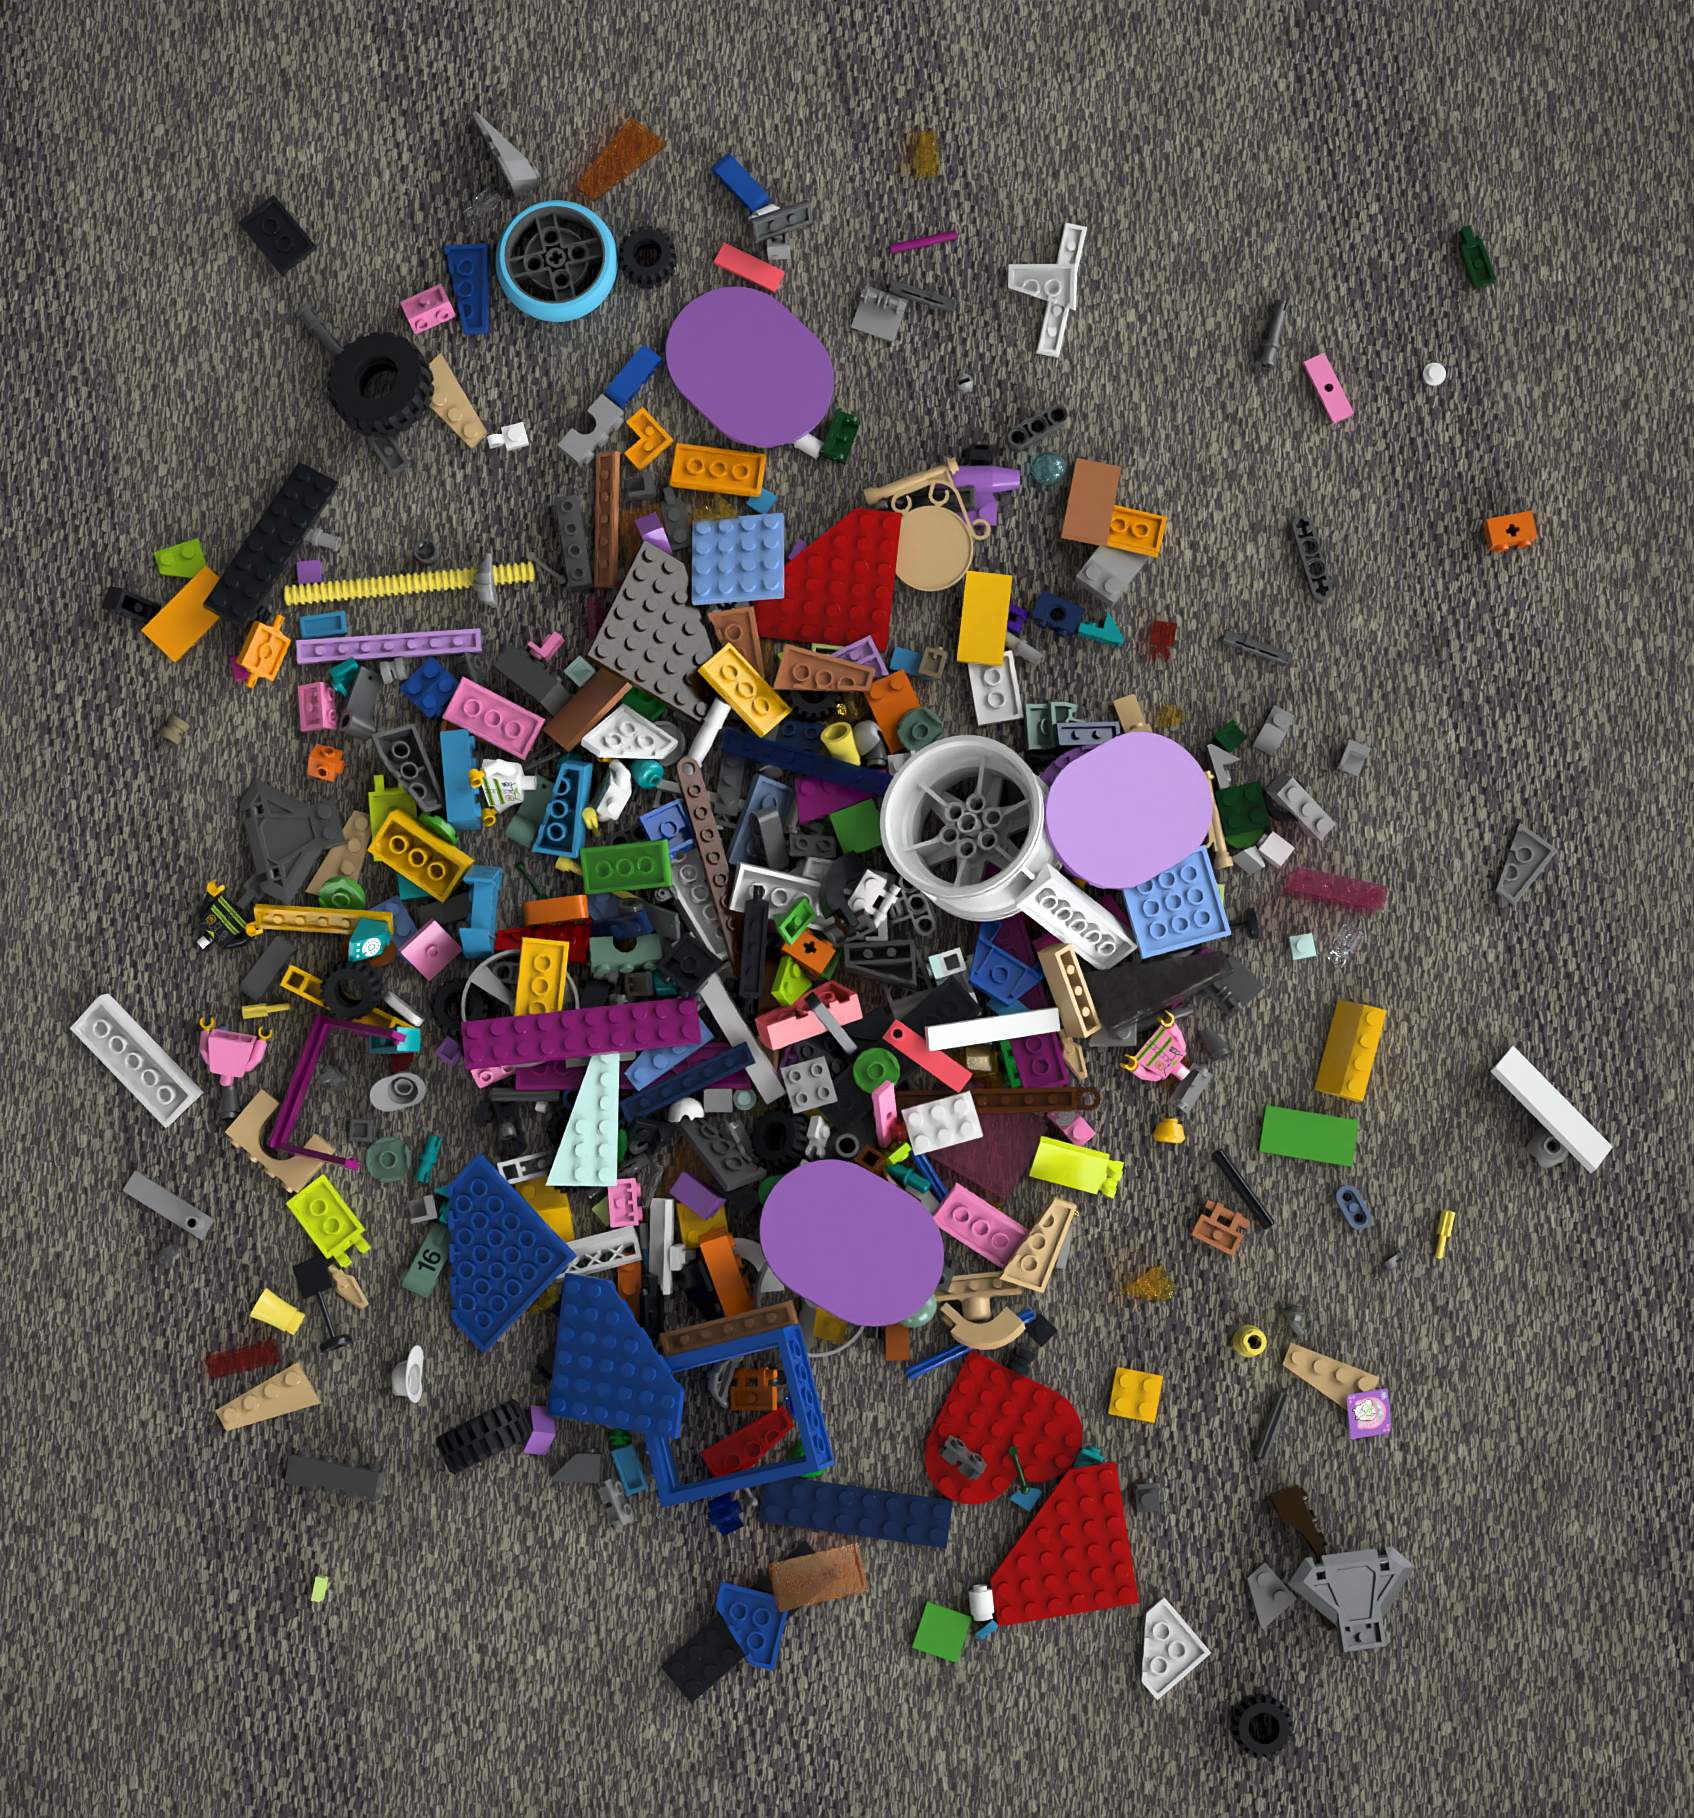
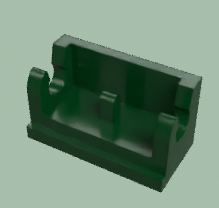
M836 409L821 451L822 457L844 465L846 464L860 425V421H857L858 418L856 416Z

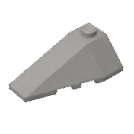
M477 111L473 112L474 120L514 196L517 197L539 186L537 178L540 177L536 166H530L528 160Z

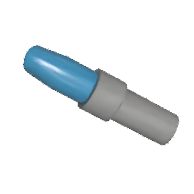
M640 1223V1249L642 1250L644 1267L647 1269L649 1268L650 1251L648 1223Z

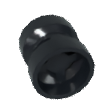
M1014 1346L1012 1351L1014 1359L1008 1361L1006 1368L1028 1376L1030 1372L1028 1364L1034 1361L1036 1354Z

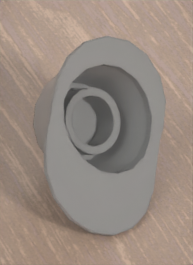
M399 1071L378 1080L372 1086L370 1101L374 1107L386 1112L413 1106L424 1098L426 1085L416 1074L409 1071Z

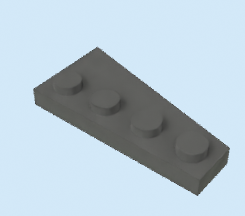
M695 1117L693 1120L686 1118L678 1122L677 1129L726 1192L766 1177L767 1171L763 1167L758 1168L752 1163V1158L747 1154L742 1155L738 1152L730 1140L722 1139L719 1136V1131L703 1118Z

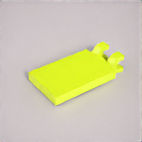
M374 775L375 792H368L372 841L389 814L398 808L417 820L415 801L399 782L398 787L384 788L383 775ZM373 855L374 862L381 861L379 858Z
M1041 1136L1029 1176L1097 1194L1098 1190H1101L1104 1195L1114 1198L1117 1182L1122 1177L1124 1162L1109 1160L1110 1154Z
M324 1174L286 1202L327 1259L334 1256L341 1267L346 1268L352 1263L344 1251L353 1244L363 1254L371 1248L361 1236L366 1229Z

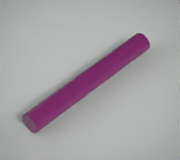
M956 230L891 244L889 247L891 254L954 240L957 239Z

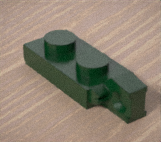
M1470 225L1461 228L1459 234L1462 241L1458 242L1459 250L1473 290L1495 284L1497 282L1483 240L1479 236L1474 237Z

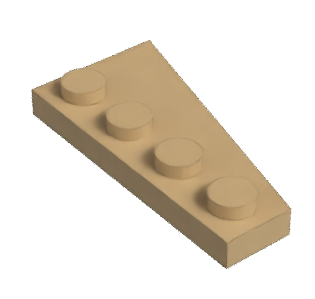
M440 353L429 363V368L434 377L432 382L434 394L430 396L431 404L429 407L472 449L488 433L443 355Z
M354 810L343 828L346 844L331 848L306 889V893L319 896L322 885L333 877H347L358 883L372 837L370 814Z
M1291 1342L1282 1362L1283 1366L1347 1411L1346 1395L1374 1391L1379 1380L1378 1376Z
M297 1362L215 1411L226 1431L317 1405L321 1401L301 1365Z

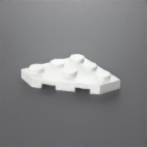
M624 703L585 735L581 741V745L593 754L606 758L664 759L678 744L676 739Z
M1164 1596L1145 1613L1141 1671L1142 1683L1158 1700L1211 1654L1209 1649Z

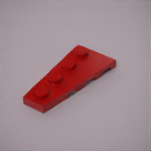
M586 920V923L579 924L565 922L564 925L551 927V924L541 925L540 928L535 929L521 927L498 930L494 952L497 954L507 950L521 949L522 937L569 942L567 962L587 963L589 938H592V932L588 925L594 920Z
M782 1405L777 1410L769 1412L700 1453L713 1477L747 1470L794 1427V1424Z

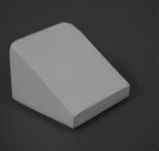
M1256 845L1232 857V860L1249 875L1265 867Z

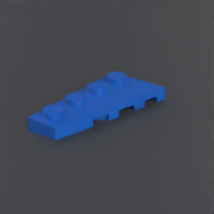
M488 243L444 245L464 333L466 335L488 334L490 246Z

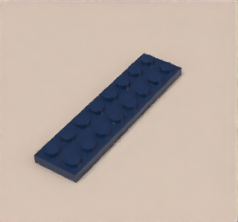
M791 1477L764 1484L759 1522L947 1549L953 1500Z

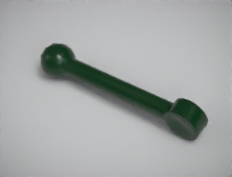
M522 862L517 863L516 869L521 871L539 895V900L548 899V896L542 893L526 871L525 864Z
M1011 1446L1008 1452L1012 1455L1022 1486L1020 1491L1026 1495L1029 1493L1030 1488L1024 1480L1017 1457L1018 1449L1015 1446Z

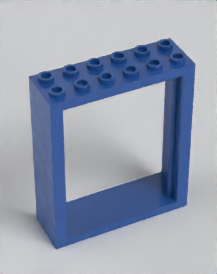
M800 1323L663 1357L672 1370L670 1373H675L778 1347L805 1456L679 1485L668 1438L644 1433L646 1440L645 1450L650 1456L651 1474L656 1481V1495L658 1501L661 1502L662 1508L820 1471L835 1464Z

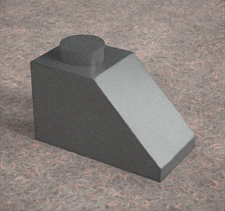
M583 1448L582 1452L574 1455L552 1476V1482L600 1483L602 1453H597V1448Z

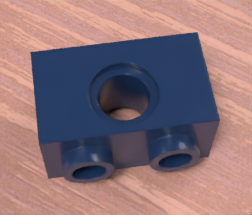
M1043 590L1030 619L1034 620L1033 624L1040 628L1046 629V627L1054 629V633L1062 638H1067V636L1072 638L1085 609ZM1058 611L1062 614L1063 618L1060 621H1055L1051 618L1050 614Z

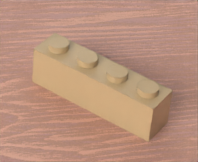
M1052 943L1037 952L1067 1037L1086 1038L1102 1028L1072 943Z

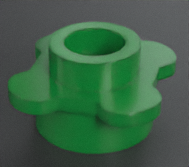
M611 1429V1436H608V1440L613 1441V1445H627V1441H632L631 1437H629L630 1430Z

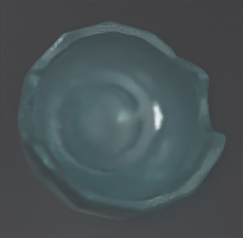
M1044 452L1038 455L1032 463L1031 474L1035 481L1042 486H1055L1066 476L1067 465L1063 457L1055 452Z

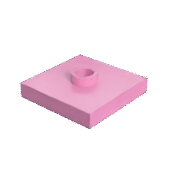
M431 918L398 950L430 981L462 951V947Z

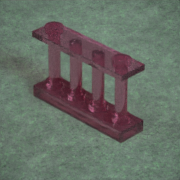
M1296 866L1294 873L1289 872L1284 895L1375 916L1377 909L1384 910L1388 887Z

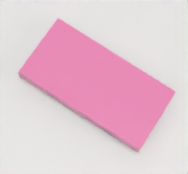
M462 677L442 716L443 719L462 729H468L470 733L522 760L526 759L546 720L465 677Z
M957 1182L932 1213V1217L939 1228L1002 1269L1030 1231Z

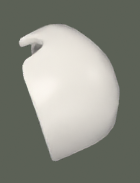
M684 1097L670 1104L667 1120L679 1122L683 1115H688L690 1120H693L695 1117L703 1118L705 1115L704 1107L696 1099Z

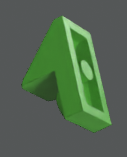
M805 897L798 898L786 913L773 915L776 928L788 946L795 942L817 916Z

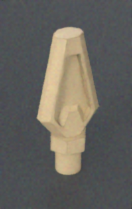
M1064 1028L1057 1031L1065 1063L1079 1081L1088 1077L1081 1046L1073 1042L1072 1037H1067Z
M331 1264L328 1268L332 1280L335 1282L336 1292L362 1311L369 1303L354 1276L346 1275L341 1269L339 1270L334 1264Z

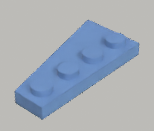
M700 1017L701 1044L644 1050L627 1069L625 1076L638 1093L714 1039L713 1034Z

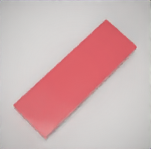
M725 242L714 260L715 265L773 293L777 290L785 274V271Z

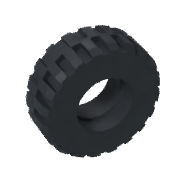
M372 332L368 336L364 337L362 335L357 337L356 341L351 344L348 343L343 347L344 350L341 354H337L334 359V366L330 367L328 373L330 380L327 382V390L330 393L329 399L331 404L351 429L359 431L360 434L365 436L373 434L375 438H384L385 435L395 436L400 431H407L413 427V423L419 421L424 416L423 412L431 404L430 396L434 394V386L432 384L434 377L429 368L430 365L416 345L410 343L407 338L401 335L396 337L392 332H384L383 334ZM382 371L398 372L396 385L391 392L378 399L364 398L365 386L374 375Z

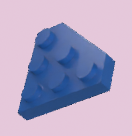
M722 1581L716 1608L728 1625L736 1642L741 1647L749 1664L774 1671L791 1599Z

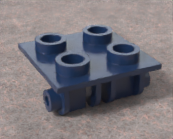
M781 720L779 722L772 762L818 768L822 744H824L821 740V733L826 725Z

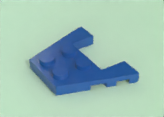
M999 920L981 921L968 983L1005 1007H1008L1046 976L1039 959L1032 969L991 943L1001 928L1002 922Z

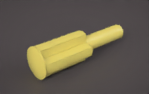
M587 807L582 811V817L586 827L592 830L595 837H599L598 817L593 808Z
M266 1003L242 1006V1016L244 1020L268 1016L270 1012L290 1010L291 1006L290 1003L267 1006Z
M1441 1210L1437 1234L1440 1235L1435 1257L1440 1259L1443 1255L1446 1237H1450L1455 1213L1449 1210Z

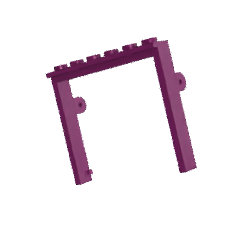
M316 1013L267 1146L288 1154L358 1171L360 1164L356 1163L357 1159L350 1157L349 1160L288 1144L289 1138L330 1027L349 1031L365 1038H369L370 1035L393 1040L392 1043L399 1045L400 1042H405L406 1035L392 1029L341 1020Z

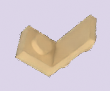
M1135 694L1125 696L1113 702L1124 734L1131 732L1153 733L1150 723L1146 724Z

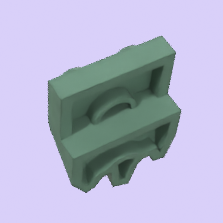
M1068 702L1023 705L1026 751L1062 749L1055 746L1053 725L1055 723L1086 722L1072 716V713L1077 711L1078 705Z

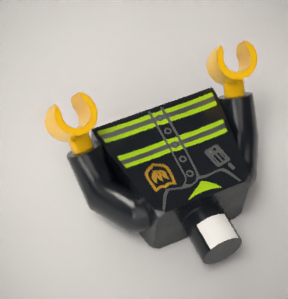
M214 879L207 884L208 892L203 900L199 914L200 921L198 924L205 930V933L196 942L205 951L214 942L223 949L245 947L256 935L263 933V929L256 930L255 924L258 921L249 922L225 895H219L225 889V886L221 885L216 888L215 882L217 879Z

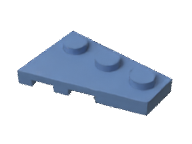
M397 894L368 911L392 912L394 933L391 940L397 947V954L410 966H413L398 949L418 929L404 903L400 900V896Z

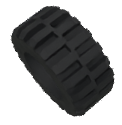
M511 1399L436 1438V1445L449 1472L455 1475L531 1436L532 1429L519 1403Z

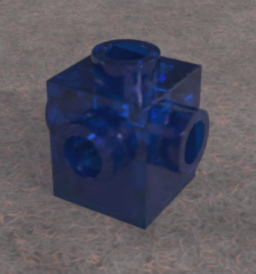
M729 1492L707 1502L710 1508V1512L707 1513L712 1526L716 1525L722 1536L744 1527L740 1517V1513L743 1512L738 1499L733 1501Z

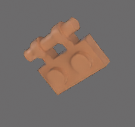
M1208 1199L1204 1208L1212 1211L1210 1217L1200 1214L1190 1235L1234 1256L1244 1236L1236 1232L1237 1226L1239 1225L1246 1229L1250 1220L1242 1217L1243 1214L1237 1211L1234 1213L1224 1208V1204L1218 1201L1214 1203ZM1221 1216L1231 1221L1229 1227L1217 1222L1218 1217Z

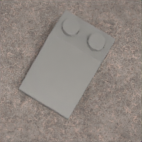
M1099 546L1077 574L1075 582L1112 608L1150 556L1109 546Z

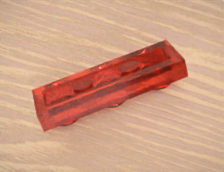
M276 1339L205 1356L210 1379L281 1362Z

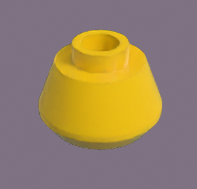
M1164 1118L1163 1123H1158L1153 1137L1156 1141L1182 1143L1185 1139L1182 1125L1177 1124L1178 1120Z

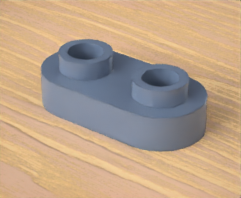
M1351 1185L1338 1188L1335 1193V1201L1348 1225L1356 1230L1366 1228L1371 1222V1214L1358 1190ZM1344 1193L1350 1194V1201L1346 1202L1343 1200ZM1357 1213L1362 1216V1221L1359 1223L1354 1220V1216Z

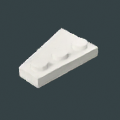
M1009 264L1008 288L1076 311L1077 264Z

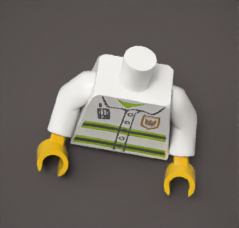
M597 756L599 762L609 763V769L592 798L589 807L595 810L599 822L608 821L610 818L617 820L631 795L632 777L630 771L618 759Z
M484 759L480 771L471 769L468 773L471 787L476 788L482 785L488 805L493 806L492 809L484 808L481 810V818L486 826H492L495 823V814H501L510 806L523 802L526 790L537 789V777L525 776L519 763L506 762L501 759Z

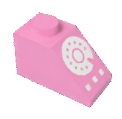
M1076 1111L1049 1112L1046 1114L1073 1145L1082 1147L1096 1134Z

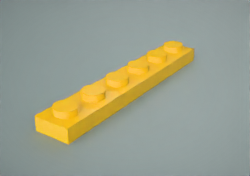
M256 904L254 906L255 921H258L255 927L258 929L353 934L360 919L365 918L388 922V932H391V937L394 933L392 912Z

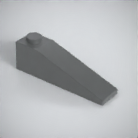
M414 723L371 734L370 737L378 757L424 814L446 808V802Z

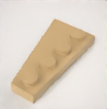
M1053 1197L1003 1268L999 1278L1044 1293L1077 1208L1076 1204Z

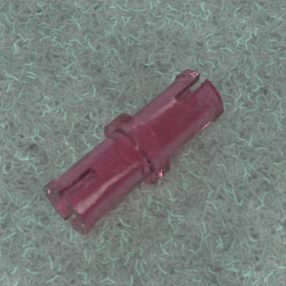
M594 597L586 598L588 618H586L589 634L588 644L592 643L604 619L601 616V597H596L595 599Z

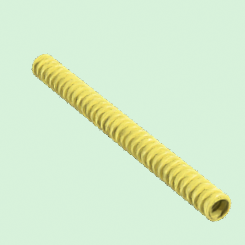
M528 561V564L521 562V565H517V563L511 566L510 563L506 564V566L500 564L499 567L493 565L495 586L498 583L505 585V582L512 584L513 581L516 584L519 581L526 583V580L533 582L535 579L534 567L531 561ZM471 567L470 570L467 568L460 570V568H457L456 571L450 569L449 572L442 570L440 573L437 570L435 573L428 571V574L421 572L420 575L417 573L413 575L407 573L406 576L400 574L399 577H396V575H392V577L386 575L385 578L378 576V579L371 577L369 580L366 577L363 580L357 578L356 581L350 579L349 582L346 580H342V582L336 580L335 583L328 581V584H325V582L320 584L315 582L313 585L307 583L306 586L299 584L298 587L296 585H292V587L286 585L284 588V600L287 606H291V603L298 605L300 602L303 605L306 602L312 604L313 601L319 603L320 600L323 602H327V600L333 602L334 599L341 601V598H344V600H348V598L354 600L356 597L362 599L363 596L369 598L371 595L374 598L377 595L383 597L384 594L391 596L392 593L394 595H398V593L405 595V592L412 594L413 591L416 593L423 591L425 593L427 590L433 592L434 589L441 591L442 588L445 591L448 588L455 590V587L462 589L463 586L469 588V586H473L475 572H478V569Z

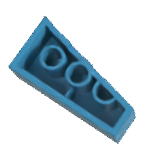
M468 729L440 732L447 822L454 828L455 832L481 829L480 817L482 813L477 794H480L479 787H471L468 776L471 769L478 770L477 760L473 758L472 751L476 749L475 737L470 735Z
M568 760L562 763L553 788L551 800L546 808L543 823L538 831L536 843H534L532 848L533 852L571 858L580 856V848H585L587 829L582 817V811L589 807L593 763L578 760Z

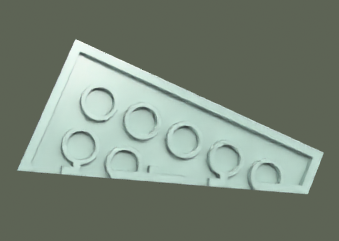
M619 1053L591 1056L546 1185L617 1186Z

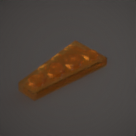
M630 117L577 183L576 189L595 202L664 149L667 143Z

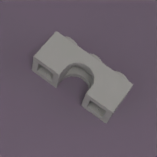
M603 394L587 410L589 417L596 422L593 432L584 435L571 428L557 445L559 451L579 467L583 463L587 465L593 459L595 449L598 446L603 447L609 439L608 434L613 429H619L624 422V419H622L624 417L623 410Z
M1280 773L1266 788L1265 791L1279 806L1286 808L1296 817L1294 822L1307 836L1321 841L1336 825L1293 777Z

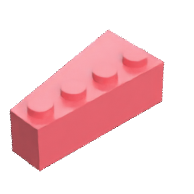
M830 980L801 995L791 1006H779L755 1019L761 1043L772 1050H776L828 1031L804 1001V998L812 991L840 1026L863 1018L857 993L834 980Z

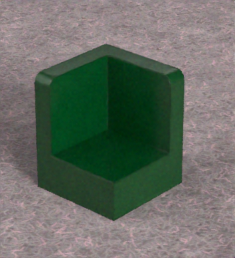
M1235 718L1212 738L1220 749L1231 753L1247 739V736L1236 725L1237 720Z

